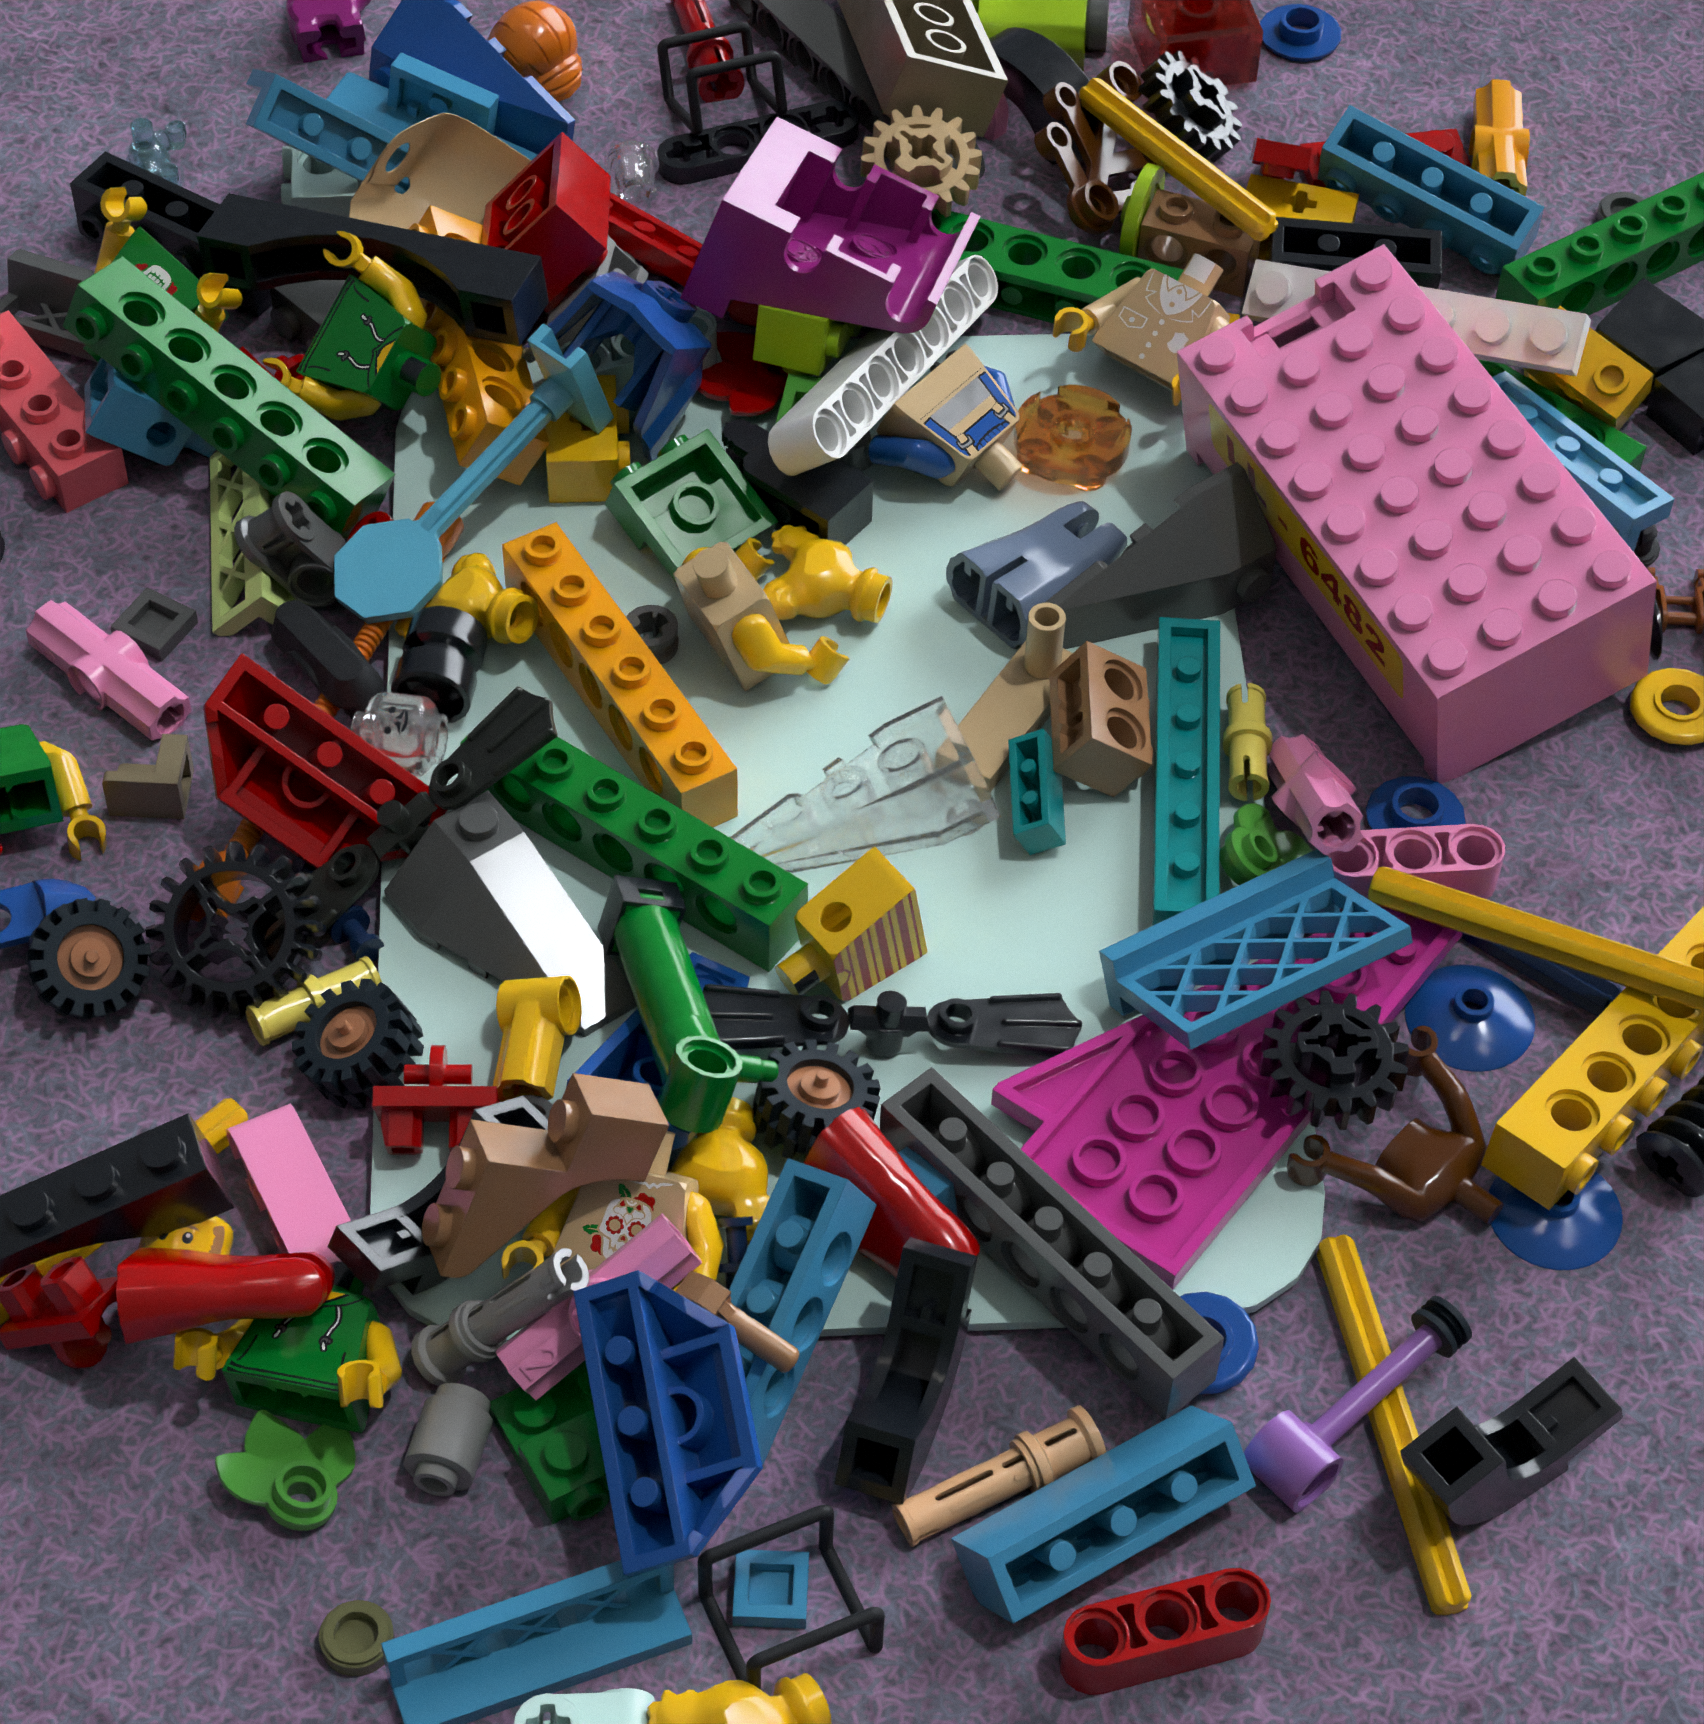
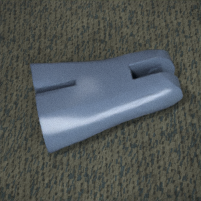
M1077 501L1055 510L1046 517L1019 531L991 540L951 557L946 567V579L954 600L1008 646L1015 649L1026 641L1028 614L1031 608L1037 604L1045 603L1096 561H1104L1110 565L1120 557L1126 548L1127 537L1113 523L1107 522L1096 528L1099 520L1098 511L1084 501Z

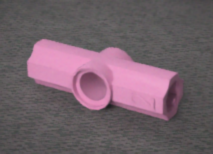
M50 600L35 611L34 619L26 629L28 643L67 674L69 682L79 695L86 692L100 703L96 707L98 710L101 711L106 706L110 707L151 741L161 739L162 734H171L183 725L186 717L191 712L189 697L149 666L143 651L127 634L116 630L108 635L67 602L55 603Z
M1301 734L1291 738L1280 736L1273 743L1272 751L1269 753L1270 766L1267 773L1278 789L1271 796L1272 800L1292 822L1302 829L1308 842L1324 855L1336 851L1349 853L1363 838L1360 831V822L1363 815L1351 798V795L1357 790L1355 785L1336 765L1325 757L1320 747L1306 735Z
M661 1213L599 1266L588 1270L589 1283L587 1287L639 1270L671 1289L685 1278L690 1271H693L702 1264V1260L675 1225ZM574 1295L558 1303L551 1310L526 1325L496 1350L497 1356L506 1367L508 1373L535 1401L585 1361Z

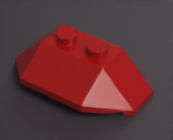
M243 653L238 656L203 705L216 799L315 869L330 860L337 851L344 847L355 844L370 846L366 838L381 826L377 821V812L385 802L397 800L405 806L420 792H427L429 795V786ZM438 807L432 813L428 825L430 826L435 819L443 816L447 810ZM400 848L398 851L387 852L380 858V862L405 858L409 855ZM355 862L350 864L347 868L353 867Z

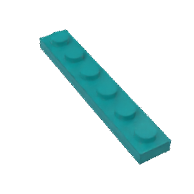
M1159 617L1157 631L1152 925L1219 895V620Z

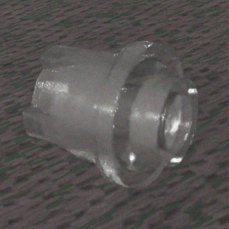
M628 140L613 146L607 151L604 157V168L611 175L613 194L631 204L644 203L651 193L656 192L655 173L659 168V159L656 150L652 146L644 142Z

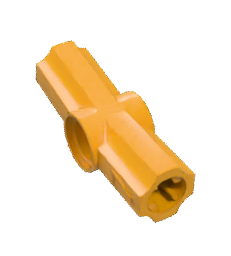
M1492 79L1486 86L1477 88L1473 101L1474 125L1469 144V155H1473L1471 168L1526 197V167L1529 154L1530 132L1529 129L1522 128L1521 92L1515 90L1508 80Z

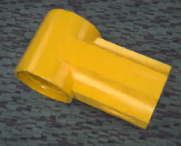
M571 976L504 980L499 987L496 1001L497 1019L503 1033L493 1086H497L498 1099L502 1102L529 1094L541 1096L546 1100L553 1099L565 1035L575 1034L581 1022L582 1005L579 988Z

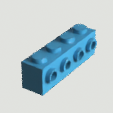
M1351 105L1348 106L1321 149L1317 179L1323 181L1327 188L1359 194L1358 200L1370 206L1376 215L1387 222H1400L1415 229L1442 231V249L1449 248L1465 256L1475 268L1486 274L1497 273L1501 275L1502 266L1525 256L1537 237L1544 206Z
M1189 1406L952 1537L951 1541L971 1591L980 1605L1014 1624L1084 1583L1101 1576L1105 1571L1135 1554L1161 1542L1165 1537L1195 1520L1219 1509L1225 1503L1254 1488L1256 1484L1233 1423L1194 1406Z

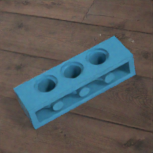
M787 1158L729 1288L733 1305L799 1350V1358L795 1366L790 1371L781 1373L739 1344L762 1465L766 1460L877 1207V1204L848 1179Z

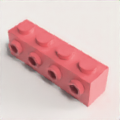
M10 311L1 313L0 431L2 432L1 439L11 460L16 465L26 462L30 467L29 473L32 482L40 496L44 500L54 497L66 513L129 484L122 448L85 433V402Z

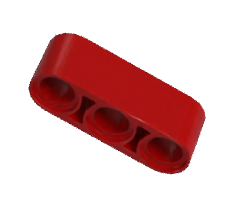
M1229 1568L1086 1605L1075 1610L1066 1621L1059 1656L1060 1673L1066 1683L1076 1691L1088 1695H1097L1243 1657L1253 1652L1261 1643L1271 1604L1269 1589L1263 1579L1252 1571L1242 1568ZM1230 1607L1236 1608L1244 1612L1249 1619L1239 1622L1228 1620L1218 1610ZM1154 1626H1166L1175 1630L1180 1637L1175 1640H1163L1155 1637L1148 1629ZM1085 1644H1095L1109 1651L1110 1656L1103 1659H1093L1086 1657L1078 1648Z

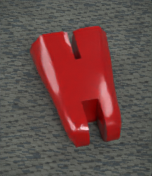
M860 1107L849 1109L836 1117L827 1128L821 1131L809 1151L804 1164L848 1179L877 1204L857 1252L877 1264L895 1279H897L902 1248L910 1237L975 1256L979 1255L980 1245L970 1229L918 1179L894 1146L882 1134L865 1109H860Z
M139 1248L117 1266V1309L124 1340L128 1345L224 1320L285 1319L310 1316L322 1306L334 1287L335 1272L333 1265L324 1256L315 1252L237 1256L172 1248Z

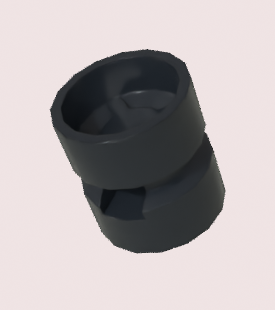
M446 606L426 607L414 614L409 623L402 647L403 654L398 662L391 685L392 699L402 711L405 709L404 712L407 711L408 715L415 719L434 724L454 723L466 716L471 707L477 685L476 672L481 669L488 644L487 631L481 622L467 612Z

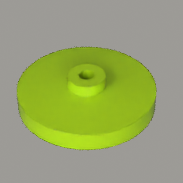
M1147 163L1137 178L1131 196H1127L1121 213V223H1123L1119 245L1120 254L1138 257L1141 223L1157 189L1164 190L1165 170L1163 166Z

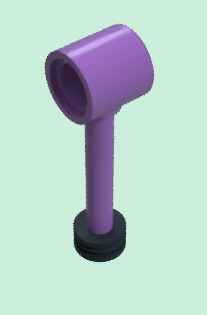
M1432 1296L1426 1304L1421 1306V1309L1414 1312L1411 1316V1321L1416 1331L1313 1424L1302 1422L1292 1411L1286 1410L1271 1419L1248 1444L1244 1455L1250 1471L1293 1512L1298 1513L1304 1510L1330 1487L1340 1473L1344 1461L1332 1449V1445L1434 1352L1443 1357L1450 1358L1457 1352V1349L1462 1347V1344H1466L1472 1338V1331L1468 1322L1458 1309L1446 1299L1440 1296Z

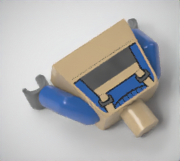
M965 343L958 350L949 352L946 355V360L942 363L936 361L930 367V373L892 405L876 430L879 435H875L871 439L870 431H868L840 458V461L854 466L861 471L868 469L873 463L899 467L938 479L944 485L951 487L958 484L971 471L977 468L1000 491L1024 467L1002 445L1020 421L1019 412L1015 408L1006 375L1002 371L984 366L973 350Z

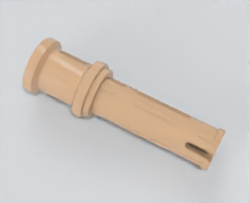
M1081 1405L1068 1409L1066 1419L1033 1435L1028 1431L1016 1434L1014 1440L1009 1443V1450L907 1498L903 1504L893 1503L892 1513L909 1545L914 1547L920 1541L970 1517L976 1516L982 1511L1028 1489L1033 1493L1106 1453L1104 1441L1092 1417Z

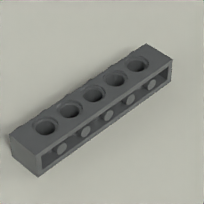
M931 1067L881 1104L880 1131L890 1141L897 1152H900L905 1147L910 1148L953 1182L957 1217L970 1229L979 1245L1163 1420L1173 1416L1216 1380L1224 1337L935 1069Z

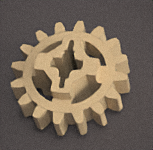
M919 105L913 106L912 116L907 118L895 109L891 111L890 125L877 120L873 127V137L865 136L860 176L867 178L874 164L889 171L884 162L887 157L890 159L889 168L893 170L891 173L938 195L939 198L933 209H938L945 218L951 216L952 201L966 206L970 190H977L979 185L982 150L975 149L976 134L974 132L961 134L962 119L960 117H956L948 123L942 121L943 112L938 107L933 111L931 117L923 116ZM950 154H952L957 163V169L952 167L953 158L949 156Z

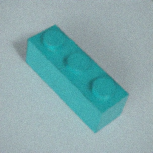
M1043 728L1009 739L1014 837L1029 855L1066 845L1062 774L1053 771L1052 738Z

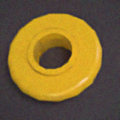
M1665 668L1652 671L1646 677L1638 680L1630 694V711L1637 724L1652 737L1669 744L1689 746L1703 743L1704 676L1687 669ZM1670 700L1681 701L1687 704L1693 713L1678 715L1667 710L1662 703Z

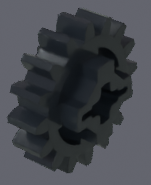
M1167 51L1141 73L1140 77L1144 83L1139 86V92L1149 99L1142 105L1144 110L1153 113L1156 117L1154 119L1156 122L1206 160L1210 159L1213 163L1218 161L1240 141L1241 137L1236 131L1242 127V123L1232 116V113L1238 109L1237 105L1227 101L1225 96L1228 94V89L1219 78L1214 79V71L1208 69L1204 72L1200 69L1198 58L1193 56L1187 61L1181 51H1176L1173 55Z
M1321 991L1318 1005L1312 1006L1303 996L1295 999L1292 1014L1278 1009L1274 1015L1272 1028H1265L1263 1034L1259 1073L1262 1076L1270 1077L1268 1095L1270 1098L1287 1095L1288 1102L1285 1113L1292 1116L1304 1108L1311 1112L1310 1123L1314 1127H1318L1322 1123L1324 1116L1334 1117L1339 1130L1347 1129L1350 1115L1356 1114L1366 1125L1373 1123L1377 1107L1386 1111H1390L1393 1108L1397 1091H1403L1408 1067L1405 1064L1409 1047L1408 1044L1397 1042L1400 1030L1399 1024L1397 1022H1390L1381 1025L1378 1021L1382 1007L1375 1004L1366 1011L1357 1009V995L1349 993L1343 1004L1334 1003L1329 991Z

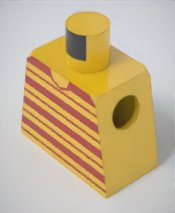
M874 846L797 911L794 921L801 948L776 965L775 970L791 994L804 995L823 981L840 1000L849 1001L928 952L915 888Z

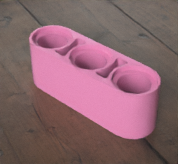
M1442 825L1360 830L1363 838L1349 853L1336 851L1327 854V856L1332 858L1334 877L1367 899L1372 877L1378 867L1382 866L1488 899L1492 896L1497 886L1505 856V844L1498 833L1484 825Z
M291 1103L227 1128L226 1135L235 1160L242 1159L247 1174L245 1181L260 1212L263 1210L268 1212L273 1228L270 1232L280 1253L315 1252L324 1256L330 1263L342 1262L327 1246L336 1226L349 1222L351 1219Z

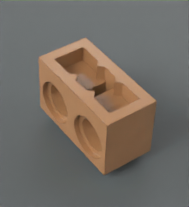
M1157 189L1141 223L1137 258L1184 270L1193 253L1199 254L1223 269L1212 290L1243 297L1252 275L1255 260L1258 259L1261 241L1254 240L1204 200Z
M1086 641L1049 674L1053 771L1111 797H1115L1135 779L1142 777L1148 768L1152 766L1153 748L1151 746L1150 701L1148 698L1147 673L1145 667Z

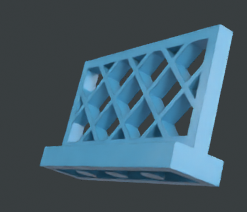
M1316 849L1100 950L1099 954L1109 1005L1123 1016L1138 1010L1188 1049L1192 1050L1413 943L1411 928L1408 924L1334 877L1332 858ZM1378 932L1370 937L1349 938L1350 933ZM1305 933H1335L1334 938H1303ZM1250 959H1280L1279 964H1249ZM1296 959H1322L1314 964H1294ZM1195 985H1225L1223 991H1193ZM1241 985H1268L1258 991H1239ZM1185 1012H1212L1193 1022L1183 1017Z

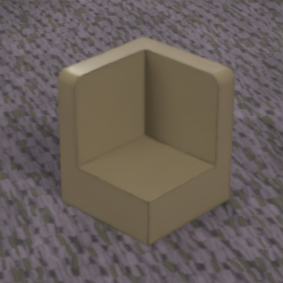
M162 734L156 765L123 763L118 766L117 771H106L104 773L102 786L109 816L185 819L194 774L188 735Z

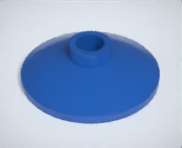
M1451 965L1434 970L1405 1005V1020L1410 1034L1418 1026L1430 1027L1438 1038L1436 1051L1438 1056L1447 1066L1459 1070L1483 1072L1505 1067L1525 1053L1534 1037L1535 1016L1532 1006L1523 991L1505 976L1480 966ZM1464 1002L1479 1004L1483 1009L1472 1010L1466 1007Z
M1596 1171L1577 1195L1569 1190L1566 1191L1562 1197L1569 1202L1568 1205L1559 1206L1554 1204L1550 1210L1498 1176L1490 1187L1489 1193L1504 1203L1501 1212L1491 1223L1493 1231L1503 1245L1512 1253L1533 1265L1552 1270L1584 1268L1604 1258L1614 1248L1620 1237L1623 1224L1620 1202L1609 1183Z

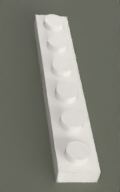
M1256 259L1241 314L1243 316L1248 315L1252 321L1264 322L1314 296V280L1331 271ZM1419 286L1478 360L1577 377L1591 319L1587 314Z

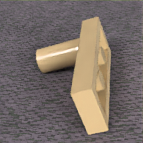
M1040 603L1031 608L1028 614L1026 641L936 752V769L989 795L1010 768L1008 740L1040 730L1051 716L1049 674L1073 654L1063 648L1066 615L1061 607L1053 603Z

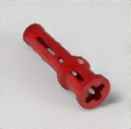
M671 0L684 34L715 27L705 0ZM724 37L688 44L686 62L690 69L734 59L732 46ZM740 69L698 78V93L706 103L738 98L745 87L743 74ZM711 82H715L717 91L713 90Z

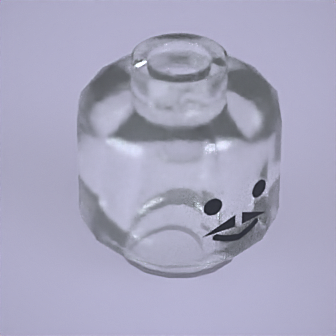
M379 692L370 699L365 711H356L351 724L352 732L416 777L426 774L433 764L441 763L445 756L448 742V720L446 715L438 713L436 704L428 697Z

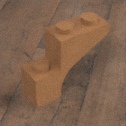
M572 1073L562 1099L556 1100L550 1110L548 1130L471 1119L460 1146H455L448 1156L445 1183L437 1202L428 1206L422 1224L423 1241L429 1246L440 1275L460 1278L471 1274L549 1205L568 1191L585 1184L605 1180L645 1182L669 1127V1123L650 1085Z

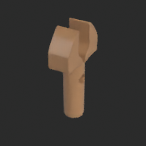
M690 1271L675 1292L733 1325L736 1329L738 1343L781 1373L790 1371L797 1363L799 1350L733 1305L730 1296L731 1291L715 1280L700 1273Z

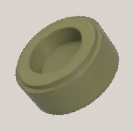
M353 1600L338 1605L327 1614L319 1630V1643L324 1660L333 1670L347 1676H364L381 1668L385 1664L381 1643L395 1638L392 1621L386 1611L377 1604L364 1600Z

